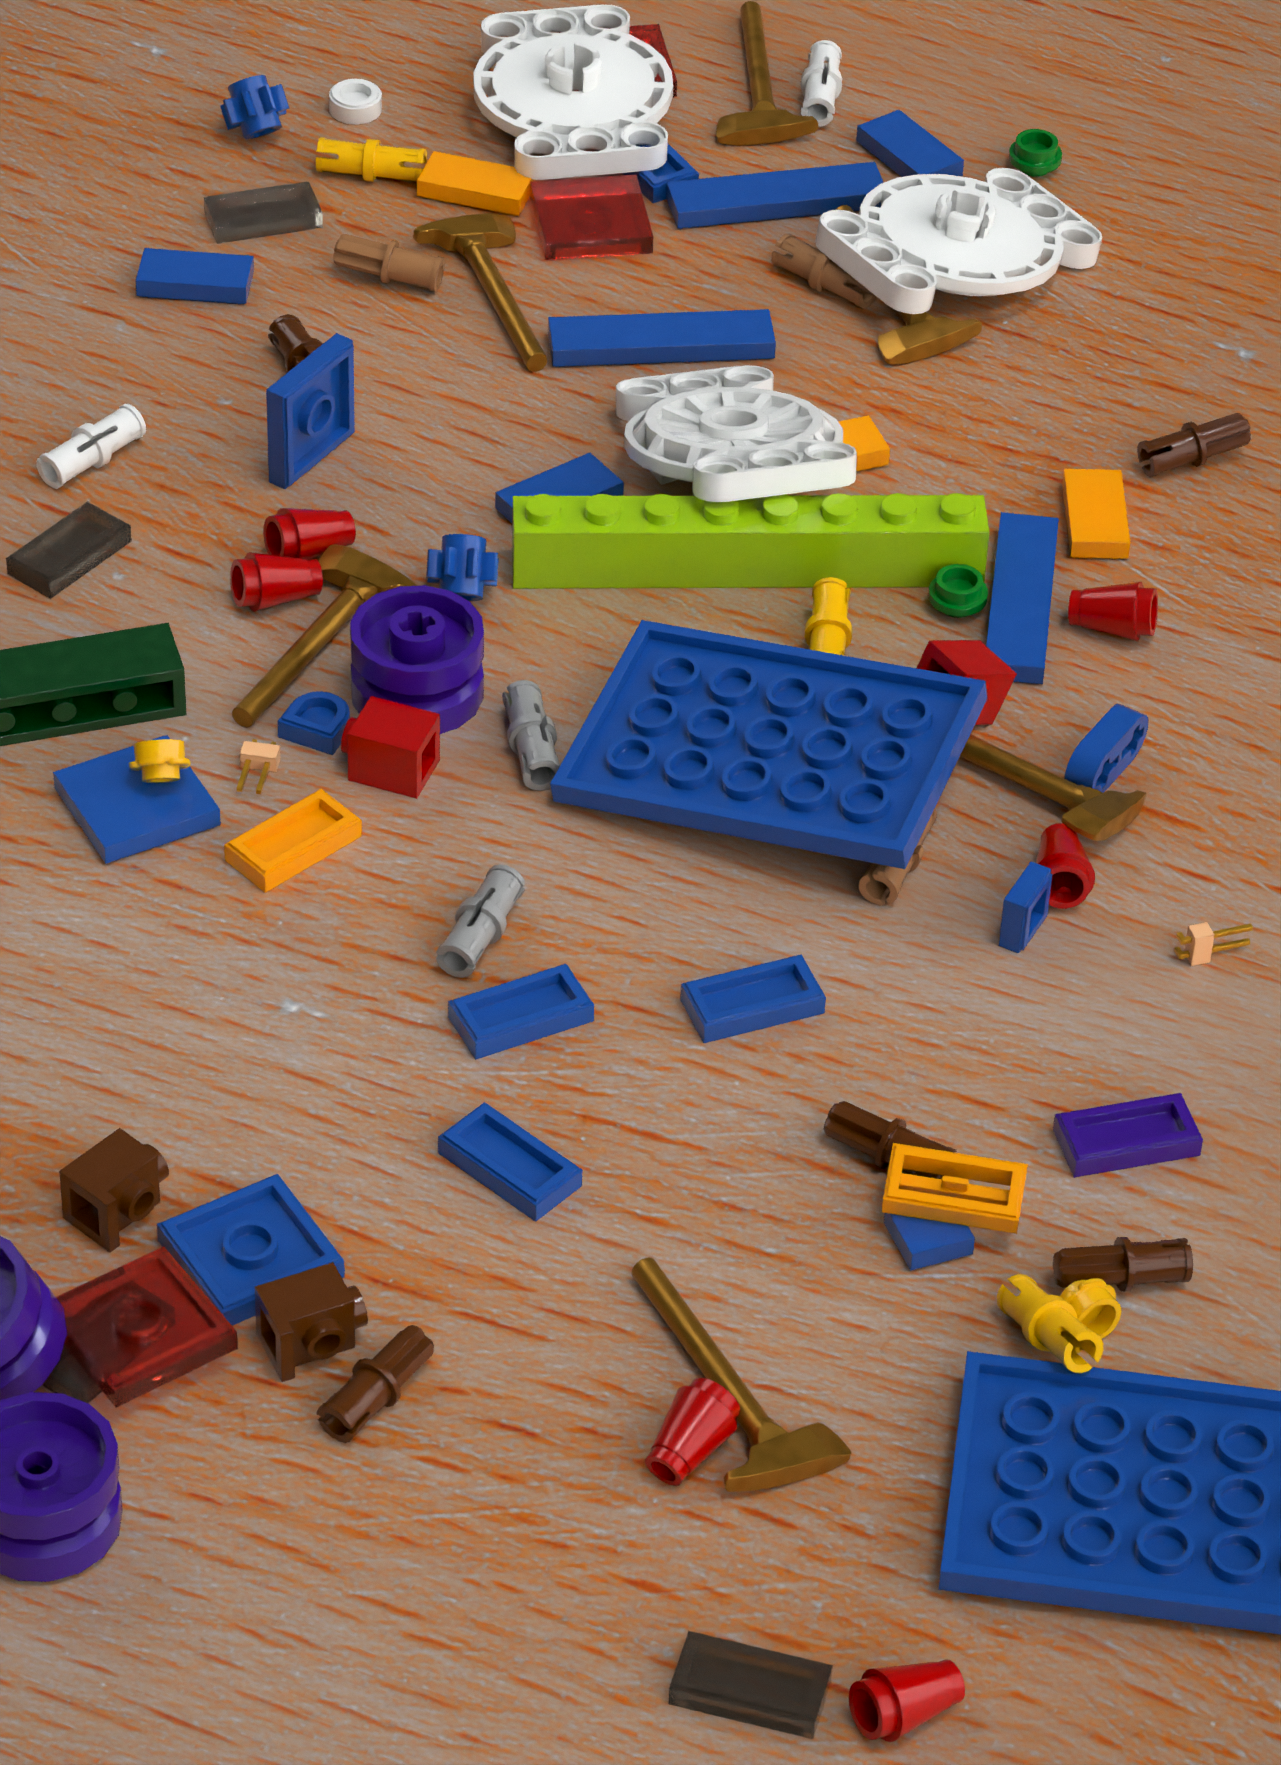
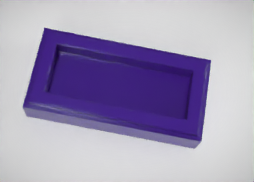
M1181 1093L1055 1114L1053 1132L1074 1178L1201 1155L1203 1138Z

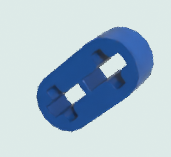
M1115 704L1075 748L1068 762L1064 779L1104 793L1133 761L1142 747L1148 730L1149 719L1147 715L1122 704Z

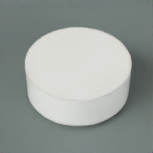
M364 79L343 80L335 84L329 91V112L334 119L342 123L355 125L369 123L377 119L382 112L381 90L374 83Z

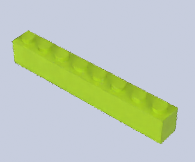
M837 493L831 495L785 494L730 502H711L699 499L696 496H671L668 494H655L652 496H611L608 494L593 496H552L548 494L513 496V589L813 588L817 581L828 577L845 581L847 588L929 587L931 581L936 578L938 571L951 564H964L977 569L982 574L984 582L990 533L984 495H965L961 493L949 495H906L901 493L890 495H847Z

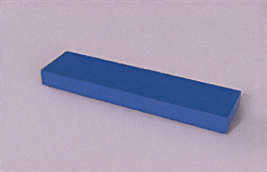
M866 162L667 182L666 199L677 228L683 229L822 215L829 210H835L841 205H848L853 211H859L866 194L884 182L876 163ZM879 202L875 207L880 208L882 205L881 202Z
M769 309L548 317V338L553 367L775 358L776 341Z
M1001 512L986 646L1017 673L1013 682L1043 684L1059 518Z

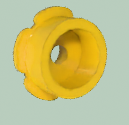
M173 739L148 740L134 743L135 761L128 763L131 770H142V782L146 783L180 780V769L188 768L191 764L190 759L185 758L184 741Z
M1100 1278L1075 1281L1066 1287L1060 1295L1061 1298L1073 1306L1077 1313V1319L1088 1329L1097 1333L1101 1339L1109 1335L1120 1320L1122 1310L1116 1300L1115 1289L1111 1285H1106L1104 1280Z

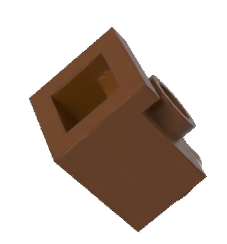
M121 1128L117 1129L59 1171L63 1218L105 1250L112 1252L120 1246L119 1232L132 1222L145 1218L153 1210L154 1206L160 1203L159 1183L169 1175L168 1165L164 1157L153 1146L142 1144Z
M334 1262L255 1286L256 1334L281 1382L295 1378L296 1366L314 1360L327 1359L339 1352L355 1348V1329L368 1324L366 1306L359 1289L355 1285L346 1286Z

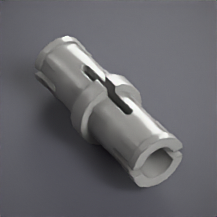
M528 680L516 681L507 687L509 693L503 692L502 694L503 705L510 722L507 730L508 743L512 751L519 757L525 785L532 790H548L551 788L550 783L560 767L554 748L557 740L555 724L545 714L539 686Z
M494 865L487 872L485 880L474 897L467 898L461 903L456 911L455 926L444 943L436 951V954H438L436 961L446 973L454 977H468L475 970V965L487 946L496 943L506 930V917L525 891V888H523L525 880L518 871L507 865Z

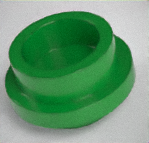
M1028 129L1020 132L1016 137V141L1010 146L1009 161L1022 173L1028 176L1039 177L1056 170L1061 165L1062 150L1058 146V139L1054 134L1041 129Z
M951 564L941 568L936 578L931 581L928 598L932 606L938 611L950 617L963 618L978 613L986 606L988 588L983 582L982 574L977 569L964 564Z

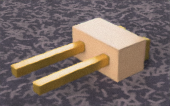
M252 739V742H243L240 751V768H243L237 785L238 792L243 790L249 769L262 770L256 794L262 793L268 771L277 772L281 759L280 745H276V742L273 741L271 744L258 743L257 739Z
M1208 922L1189 925L1186 937H1184L1182 932H1178L1176 935L1180 944H1185V950L1182 951L1180 946L1174 948V952L1178 959L1187 958L1191 966L1210 963L1213 952L1250 945L1249 938L1213 945L1214 938L1252 931L1253 926L1250 923L1212 931Z

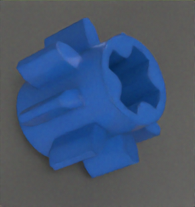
M257 75L239 80L228 86L231 98L223 100L224 104L220 106L228 130L241 127L244 139H253L268 135L282 128L279 116L285 115L286 110L290 109L282 84L269 87L266 76Z
M468 534L442 536L441 550L428 549L427 582L439 583L440 589L452 591L468 601L482 600L484 586H497L498 553L486 552L487 540L483 537Z

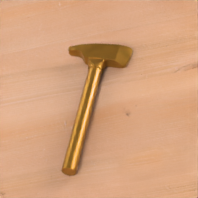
M745 2L741 6L740 12L753 108L751 112H737L721 117L716 128L717 141L721 144L733 146L758 145L780 142L815 133L818 130V121L813 116H797L785 109L778 110L773 101L761 8L757 2Z
M841 205L835 209L854 213L848 205ZM897 311L906 325L878 336V347L886 363L908 364L948 351L980 334L982 323L974 318L963 321L953 320L945 316L935 318L927 311L921 314H907Z
M494 213L472 214L433 221L416 227L413 232V239L416 242L439 245L448 251H458L469 261L528 370L533 372L542 370L548 362L547 357L487 251V248L506 246L516 241L515 227L511 218Z
M336 544L330 545L319 559L323 579L343 587L341 589L342 592L233 709L232 717L242 727L252 726L351 618L361 604L377 593L399 586L418 585L391 566L352 547Z
M971 734L960 757L1068 807L1069 811L1063 814L1061 822L1080 835L1095 841H1104L1128 826L1141 811L1146 797V792L1139 790L1131 793L1109 790L1103 793L1090 787L1077 785Z
M648 1257L634 1265L631 1271L632 1276L706 1379H710L723 1386L739 1403L740 1414L736 1420L747 1434L751 1448L748 1461L744 1465L732 1469L725 1474L723 1482L726 1491L741 1492L778 1487L829 1472L848 1462L851 1457V1450L836 1433L823 1423L817 1422L788 1433L775 1423L772 1418H769L653 1258Z

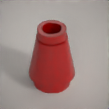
M281 508L276 515L266 518L263 536L268 555L310 560L321 556L330 545H352L356 537V528L353 517L347 510Z
M249 552L244 559H235L231 565V592L234 602L238 607L249 606L251 611L256 612L311 595H319L323 587L322 569L319 561L316 559L306 560L303 558Z
M1142 582L1086 588L1084 590H1072L1070 593L1068 606L1070 625L1081 626L1135 641L1140 639V635L1153 636L1155 633L1158 617V593L1156 588H1144Z
M1063 823L1047 827L1041 835L1035 863L1051 869L1052 882L1049 905L1060 909L1072 908L1082 903L1093 889L1095 872L1078 838L1077 832Z
M695 1378L689 1386L680 1387L651 1447V1452L645 1459V1464L649 1471L664 1483L673 1486L680 1485L686 1476L690 1475L707 1457L736 1432L737 1422L735 1419L740 1414V1406L735 1397L720 1384L706 1378Z
M948 1659L939 1662L872 1668L863 1673L861 1680L851 1685L848 1697L850 1712L857 1728L866 1738L870 1740L881 1738L887 1742H893L947 1710L952 1705L960 1703L965 1696V1684L958 1667Z

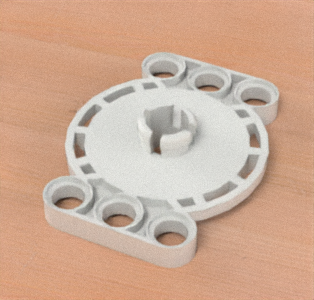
M602 4L492 14L482 21L481 50L484 55L479 59L473 73L474 100L481 113L492 124L517 137L515 140L514 167L521 175L532 180H548L649 171L658 169L666 163L668 132L657 122L667 113L673 98L672 71L665 58L651 45L629 34L630 15L625 9L615 5ZM496 63L494 70L488 71ZM657 74H659L663 82L654 81ZM637 145H649L651 147H639ZM584 150H599V151L592 152V151H584ZM532 154H544L545 156H532Z
M994 168L986 174L985 182L947 174H917L897 177L881 183L866 194L860 206L859 214L846 210H829L823 213L819 220L815 243L816 247L886 305L899 312L921 314L929 311L931 308L935 289L966 296H997L1026 291L1045 283L1056 273L1059 264L1076 269L1090 268L1097 261L1102 234L1090 222L1028 175L1010 168ZM879 202H881L882 205L880 208L875 207Z
M752 365L631 378L623 380L616 385V415L622 420L629 421L625 427L624 449L630 459L643 468L660 475L693 482L692 492L699 499L711 502H730L849 486L856 480L857 451L853 446L843 443V428L837 419L804 399L773 391L774 374L767 368Z

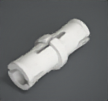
M829 40L817 41L811 46V53L808 55L809 64L801 77V90L804 95L801 115L813 116L818 121V127L825 126L833 120L832 114H835V99L842 90L843 78L839 71L842 52L836 43Z
M124 404L117 411L94 425L85 423L73 430L71 439L37 458L36 465L41 478L50 487L58 489L68 480L89 467L94 466L99 469L110 462L112 453L131 441L141 438L146 433V424L142 415L134 406Z

